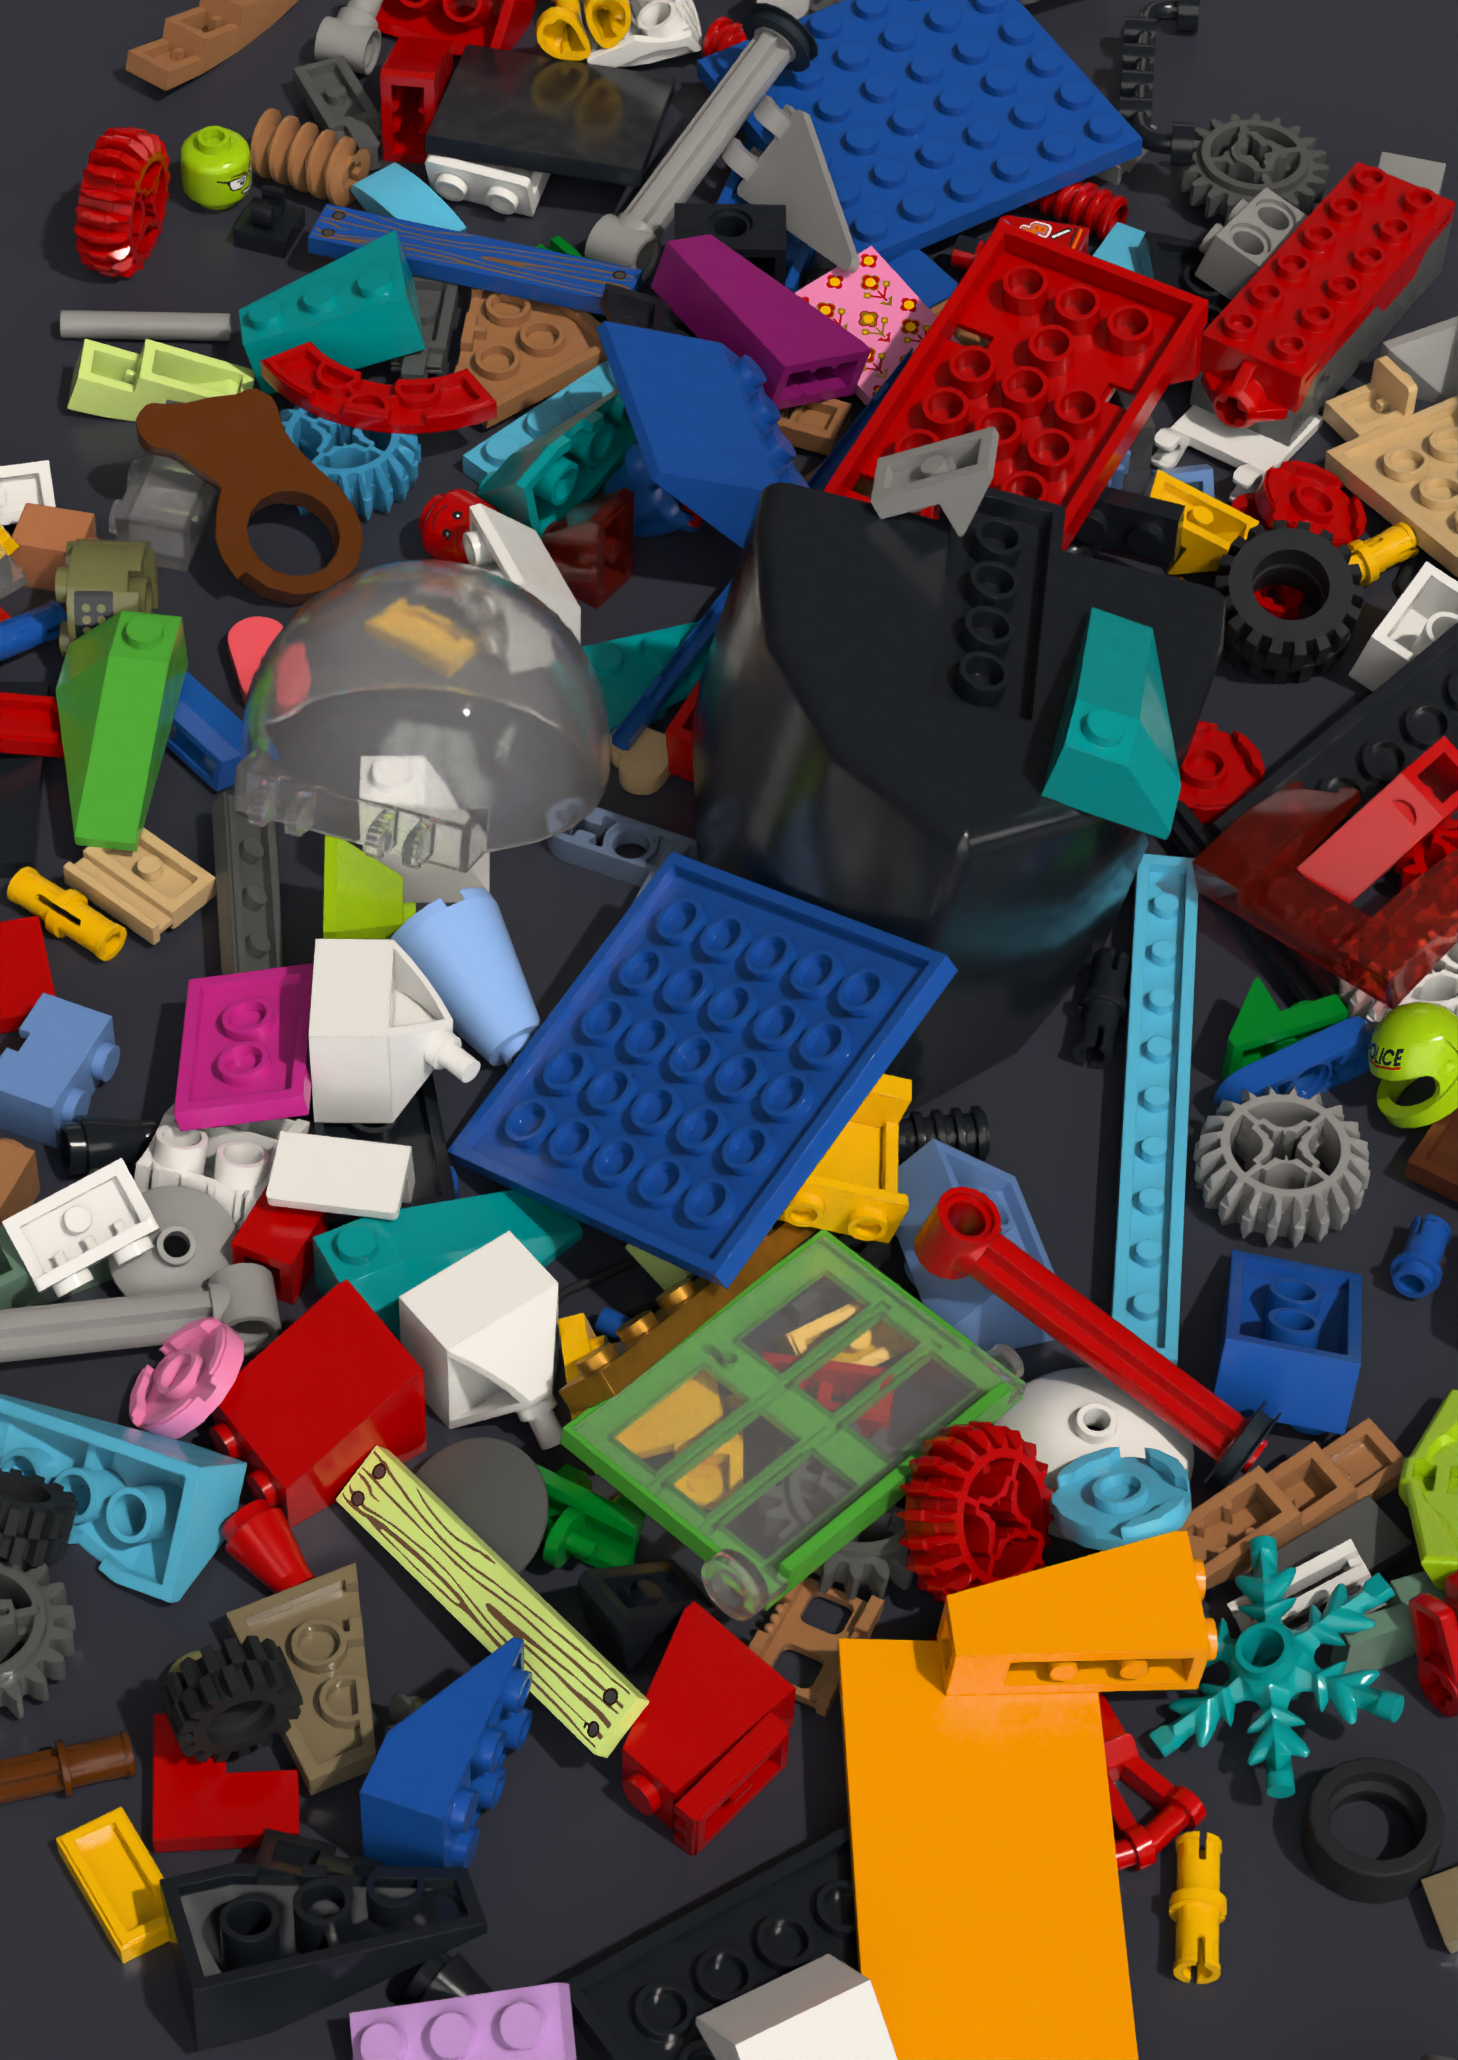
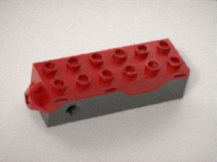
M1358 161L1202 332L1200 372L1196 379L1193 380L1190 404L1216 414L1219 420L1229 427L1236 429L1247 428L1289 447L1324 408L1325 401L1332 399L1441 273L1456 202L1435 194L1428 188L1418 187L1387 174L1380 168L1368 166Z

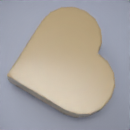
M646 727L629 751L617 748L612 744V734L614 732L612 731L609 737V758L613 765L618 768L620 785L624 790L636 795H649L657 792L671 775L669 773L665 734Z

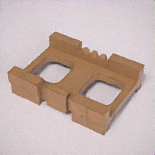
M806 1577L777 1602L775 1613L770 1615L769 1623L765 1624L764 1631L758 1629L748 1647L772 1668L780 1654L786 1650H793L819 1661L823 1667L811 1687L800 1688L795 1685L793 1686L796 1688L795 1700L815 1708V1713L826 1717L840 1693L837 1657L838 1638L869 1639L881 1618L885 1600L873 1595L868 1602L857 1597L855 1600L848 1599L845 1592L833 1587L823 1594L819 1592V1581ZM823 1597L852 1611V1615L841 1633L829 1634L802 1621L801 1617L813 1598Z

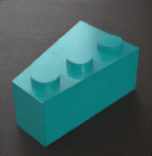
M396 230L239 309L242 343L260 389L266 394H272L277 391L261 376L260 361L310 341L329 358L353 370L426 349L415 281Z

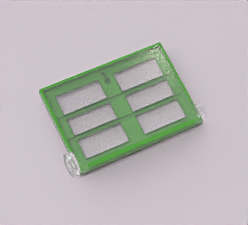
M821 1230L773 1266L619 1394L589 1407L562 1428L560 1444L702 1558L705 1563L702 1566L701 1577L703 1585L712 1601L728 1616L736 1620L746 1621L751 1619L761 1609L767 1611L905 1496L899 1486L911 1482L913 1476L909 1468V1460L922 1456L923 1440L934 1439L938 1436L940 1428L950 1427L954 1424H969L970 1421H984L993 1424L1023 1399L1027 1383L1020 1379L1024 1374V1365L1014 1349L1005 1344H996L988 1352L983 1351L827 1230Z

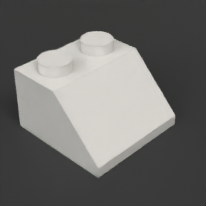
M1426 561L1370 637L1348 676L1373 692L1457 624L1458 581Z

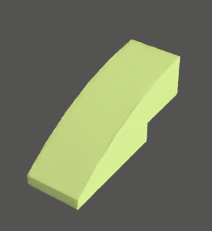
M84 339L73 371L67 409L105 418L135 422L144 406L151 403H187L210 397L235 395L242 391L253 389L255 374L253 369L149 339H145L140 354Z

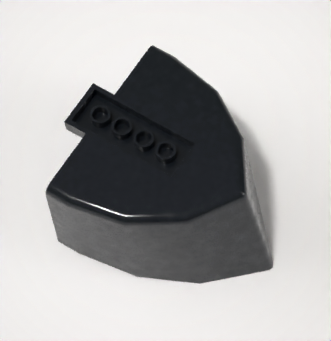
M779 482L768 485L759 495L699 681L692 722L697 857L701 863L946 954L958 969L957 973L884 1072L887 1075L912 1080V1101L903 1115L905 1116L1019 1052L1091 966L1093 954L1097 950L1104 948L1152 835L1041 796L1087 617L1091 608L1094 607L1153 628L1178 769L1180 771L1222 657L1226 601L1218 590L1208 586L1063 551L1062 542L1066 506L988 487L964 536L959 537L940 504L934 505L933 518L907 512L881 519L872 503L800 485Z

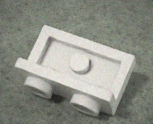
M428 154L425 161L430 188L435 193L451 201L466 200L486 205L502 214L517 213L533 217L550 177V173Z
M122 1158L2 1221L38 1292L43 1293L53 1288L58 1298L94 1280L89 1267L113 1255L116 1263L120 1266L152 1249L154 1245L149 1235L160 1230Z

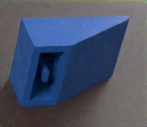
M516 1637L511 1638L387 1732L359 1792L364 1857L382 1861L385 1863V1866L469 1868L480 1837V1829L475 1827L483 1808L494 1810L498 1804L507 1770L502 1768L510 1749L515 1751L522 1749L532 1722L533 1711L525 1708V1702L532 1683V1672L524 1670V1640Z

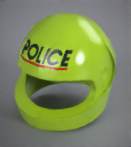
M1421 1001L1402 1004L1392 1009L1379 1021L1368 1046L1370 1072L1381 1079L1377 1091V1104L1387 1120L1396 1127L1418 1128L1427 1126L1441 1120L1458 1108V1016L1440 1004ZM1430 1076L1435 1080L1436 1090L1431 1098L1412 1106L1395 1104L1401 1092L1416 1079Z

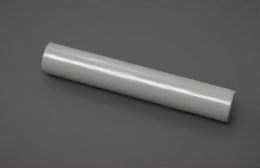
M61 310L60 334L61 338L230 342L231 314Z

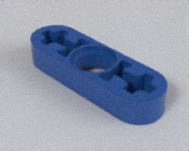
M1355 1016L1345 1019L1235 1071L1217 1089L1214 1103L1218 1108L1222 1100L1241 1105L1243 1104L1241 1101L1243 1088L1260 1097L1268 1084L1276 1094H1286L1295 1085L1299 1097L1310 1099L1319 1092L1322 1094L1370 1069L1368 1046L1374 1030L1362 1017Z

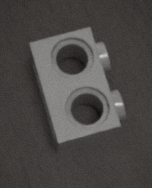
M1267 187L1250 203L1243 198L1231 211L1224 226L1216 223L1203 239L1199 251L1205 254L1194 275L1232 301L1308 216Z

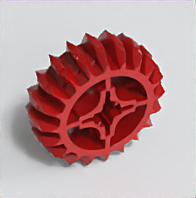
M130 126L128 128H108L97 139L95 149L88 155L87 168L82 171L83 180L81 188L77 190L79 200L75 209L77 222L74 231L78 235L75 245L82 264L87 265L89 270L99 271L100 275L113 278L118 276L130 278L137 270H143L145 260L150 258L151 252L157 245L159 234L163 233L162 224L164 217L167 215L166 205L167 199L170 196L168 192V183L171 178V174L168 171L170 159L166 153L167 149L164 141H161L158 135L146 133L147 131L144 129Z
M984 1421L954 1424L950 1427L940 1428L938 1436L934 1439L923 1440L922 1456L909 1460V1468L913 1477L911 1482L899 1486L906 1496L905 1509L895 1515L904 1520L905 1532L897 1543L910 1549L905 1569L918 1574V1589L928 1591L933 1595L935 1602L945 1604L947 1595L1045 1568L1041 1556L1043 1549L1054 1546L1048 1537L1049 1522L1054 1520V1515L1049 1513V1500L1052 1497V1493H1055L1056 1490L1044 1484V1479L1048 1472V1464L1036 1460V1444L1024 1441L1021 1438L1020 1431L1011 1430L1007 1426L992 1425L991 1422Z

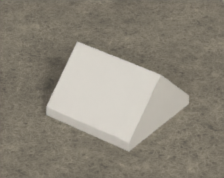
M826 1954L697 2016L695 2025L716 2060H898L871 1980L830 1954Z

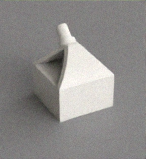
M315 939L308 1035L314 1122L393 1123L434 1069L442 1070L445 1068L463 1083H468L476 1077L481 1067L480 1062L461 1048L462 1041L453 1033V1019L442 999L427 977L395 940Z
M508 1231L399 1296L400 1341L424 1370L426 1404L449 1429L516 1412L521 1422H529L541 1449L546 1450L560 1444L562 1433L561 1425L553 1411L557 1402L552 1394L558 1367V1282L522 1243Z

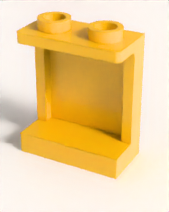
M887 1074L881 1076L778 1220L788 1222L797 1227H813L850 1235L862 1241H877L889 1244L909 1209L908 1195L898 1193L899 1122L912 1101V1080Z

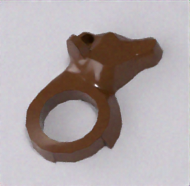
M254 388L235 395L216 396L187 403H151L145 405L139 412L135 421L138 443L146 452L173 459L215 489H221L216 508L215 539L222 559L237 580L262 598L288 605L317 602L334 595L351 576L358 565L363 544L362 527L355 508L340 487L320 471L294 445L284 430L278 408L270 395ZM284 503L306 508L319 517L330 532L334 549L332 560L325 568L311 575L291 576L273 570L259 559L250 545L247 526L255 512L272 504Z

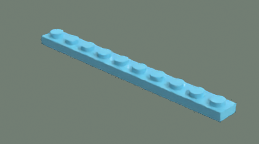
M1144 854L1135 874L1131 945L1132 960L1129 981L1111 1317L1177 1366L1200 859Z

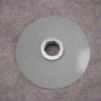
M185 1186L157 1187L141 1193L160 1228L157 1232L149 1235L154 1247L120 1266L116 1263L113 1255L107 1258L111 1277L123 1296L207 1288L209 1279L216 1271L232 1265L231 1242L237 1234V1228L223 1206L209 1195ZM170 1236H179L186 1241L188 1252L182 1257H171L164 1250V1240Z

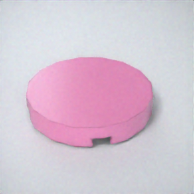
M203 1317L187 1323L162 1343L163 1346L159 1350L166 1356L159 1362L157 1367L154 1369L147 1364L145 1369L143 1368L139 1373L130 1394L129 1417L133 1424L140 1428L141 1431L172 1439L183 1437L205 1421L221 1404L236 1381L244 1360V1342L233 1328L214 1317Z

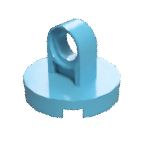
M1119 1447L1104 1448L1080 1456L1064 1467L1057 1476L1058 1489L1055 1494L1052 1493L1055 1524L1065 1538L1085 1548L1097 1549L1099 1552L1177 1531L1182 1528L1192 1512L1188 1472L1177 1458L1153 1448H1144L1146 1458H1121Z

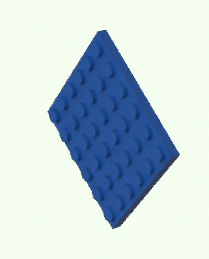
M843 0L797 19L814 37L818 46V56L810 60V67L803 72H794L784 68L765 94L772 97L781 109L785 104H788L795 110H802L810 114L857 254L872 246L886 262L911 249L920 250L1142 155L1143 138L1019 0ZM749 40L697 60V76L711 93L749 44ZM753 112L741 127V130L755 147L763 152L775 138V135L756 119Z
M671 852L447 1152L460 1166L728 1289L955 976L958 969L946 954Z

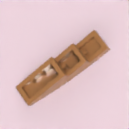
M200 0L198 7L165 18L161 39L128 50L125 70L164 91L172 89L204 74L238 53L275 24L299 0Z
M1367 1418L1323 1449L1315 1441L1267 1474L1258 1465L1193 1509L1182 1528L1177 1531H1188L1193 1559H1202L1204 1563L1207 1590L1252 1570L1249 1541L1252 1538L1264 1535L1271 1536L1277 1540L1278 1550L1369 1495L1375 1502L1399 1486L1402 1461L1405 1457L1370 1418Z

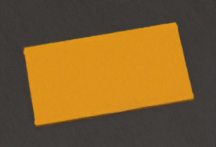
M838 1638L837 1657L858 1972L871 1980L897 2059L1139 2060L1099 1693L1073 1692L946 1696L937 1641Z

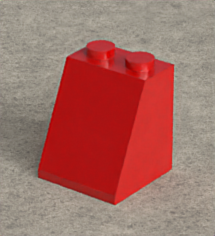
M348 1279L334 1286L239 1371L236 1381L227 1395L213 1411L214 1426L209 1428V1436L217 1453L247 1462L246 1482L255 1500L265 1499L272 1508H281L290 1528L337 1502L335 1499L376 1445L390 1450L402 1463L427 1450L424 1370Z

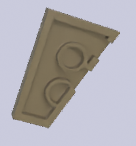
M356 1562L226 1613L227 1629L232 1638L236 1637L239 1645H242L247 1636H258L260 1643L269 1638L275 1642L277 1647H281L302 1695L303 1704L299 1705L302 1712L298 1719L289 1720L291 1728L284 1735H280L310 1795L369 1772L376 1758V1747Z

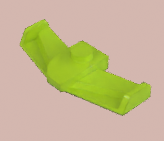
M1449 1389L1413 1452L1402 1461L1399 1479V1496L1409 1509L1421 1565L1434 1586L1440 1590H1445L1444 1580L1446 1576L1458 1569V1389Z

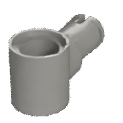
M349 0L347 6L339 10L336 18L326 16L322 20L316 35L314 47L315 60L319 62L344 56L353 72L370 75L377 64L381 49V31L378 28L376 18L383 0Z

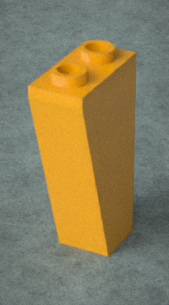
M1172 1531L947 1595L937 1632L946 1696L1198 1689L1207 1661H1214L1216 1658L1218 1637L1214 1619L1204 1617L1201 1601H1203L1206 1591L1205 1567L1202 1559H1193L1188 1531Z

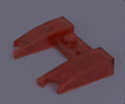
M1294 781L1253 807L1220 834L1192 861L1197 891L1391 1009L1396 1008L1458 942V848L1412 881L1373 917L1294 871L1361 801L1360 791L1353 787L1341 786L1338 793L1304 789L1303 782Z

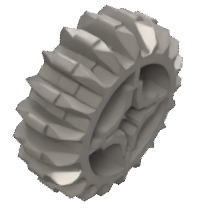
M1268 1084L1260 1097L1243 1088L1241 1096L1243 1104L1241 1105L1222 1100L1220 1107L1216 1110V1114L1208 1116L1206 1122L1202 1125L1200 1140L1195 1144L1193 1160L1196 1161L1194 1172L1196 1188L1203 1190L1202 1198L1204 1199L1205 1208L1219 1209L1218 1216L1220 1217L1221 1226L1238 1222L1240 1223L1243 1239L1254 1231L1264 1234L1268 1247L1275 1241L1277 1236L1287 1237L1296 1248L1303 1239L1304 1234L1321 1242L1328 1233V1228L1341 1231L1344 1224L1348 1222L1349 1215H1356L1357 1209L1362 1205L1364 1190L1368 1188L1371 1173L1368 1169V1142L1360 1140L1358 1122L1344 1121L1345 1116L1342 1105L1324 1108L1320 1092L1310 1099L1299 1097L1295 1085L1286 1094H1276ZM1234 1155H1237L1245 1162L1244 1169L1247 1172H1244L1233 1157ZM1316 1158H1318L1325 1166L1329 1173V1176L1326 1173H1324L1321 1169H1319L1320 1162Z

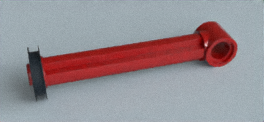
M961 1186L950 1188L941 1195L914 1239V1252L919 1262L928 1272L939 1278L949 1280L967 1278L970 1275L1215 1460V1467L1204 1483L1212 1476L1224 1485L1223 1490L1230 1485L1239 1472L1245 1474L1269 1443L1264 1438L1281 1416V1412L1273 1420L1261 1411L1266 1404V1401H1264L1253 1416L1244 1417L1001 1234L1003 1229L1000 1228V1213L996 1205L985 1194L974 1188Z

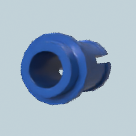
M1432 1214L1425 1215L1421 1232L1422 1217L1418 1215L1411 1221L1403 1251L1392 1259L1389 1272L1393 1286L1399 1293L1410 1298L1426 1297L1430 1292L1435 1291L1439 1287L1443 1274L1439 1265L1445 1248L1450 1242L1452 1230L1445 1220Z

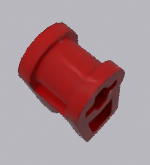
M1458 1569L1447 1575L1444 1580L1446 1595L1444 1602L1429 1593H1419L1409 1600L1418 1660L1417 1677L1427 1699L1442 1714L1449 1717L1458 1715Z

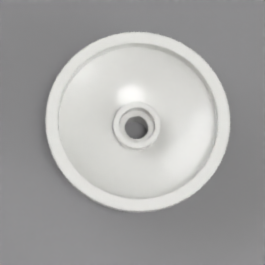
M1092 1367L1062 1369L1039 1376L1020 1388L1024 1392L1023 1399L994 1422L996 1426H1007L1011 1430L1020 1431L1021 1438L1024 1441L1036 1444V1460L1048 1464V1472L1045 1476L1044 1484L1056 1491L1058 1489L1057 1476L1064 1467L1080 1456L1110 1447H1119L1121 1458H1146L1145 1447L1158 1449L1177 1458L1188 1472L1189 1483L1191 1482L1194 1466L1193 1443ZM1087 1426H1096L1103 1428L1104 1430L1094 1431L1089 1429ZM1051 1497L1049 1500V1513L1054 1515ZM1054 1520L1049 1522L1048 1534L1069 1540L1064 1537Z

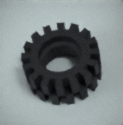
M0 1468V1557L7 1558L9 1564L21 1565L22 1560H25L31 1566H42L43 1561L50 1565L58 1563V1559L62 1560L65 1556L78 1507V1501L75 1500L76 1496L72 1492H64V1487L56 1482L44 1483L45 1478L36 1474L32 1477L22 1475V1470L11 1468L10 1472H4Z
M247 1636L242 1645L238 1644L236 1637L223 1640V1648L216 1651L213 1650L212 1645L200 1649L202 1657L195 1661L188 1656L180 1662L179 1666L182 1672L171 1671L165 1679L167 1686L161 1687L160 1691L161 1703L179 1748L188 1758L194 1755L196 1761L206 1762L212 1755L216 1762L228 1761L230 1753L237 1751L239 1758L252 1754L250 1746L257 1743L265 1748L274 1742L271 1736L272 1733L276 1732L284 1735L291 1728L289 1720L298 1719L302 1712L299 1705L303 1704L302 1695L281 1647H277L275 1642L269 1638L260 1643L258 1636Z

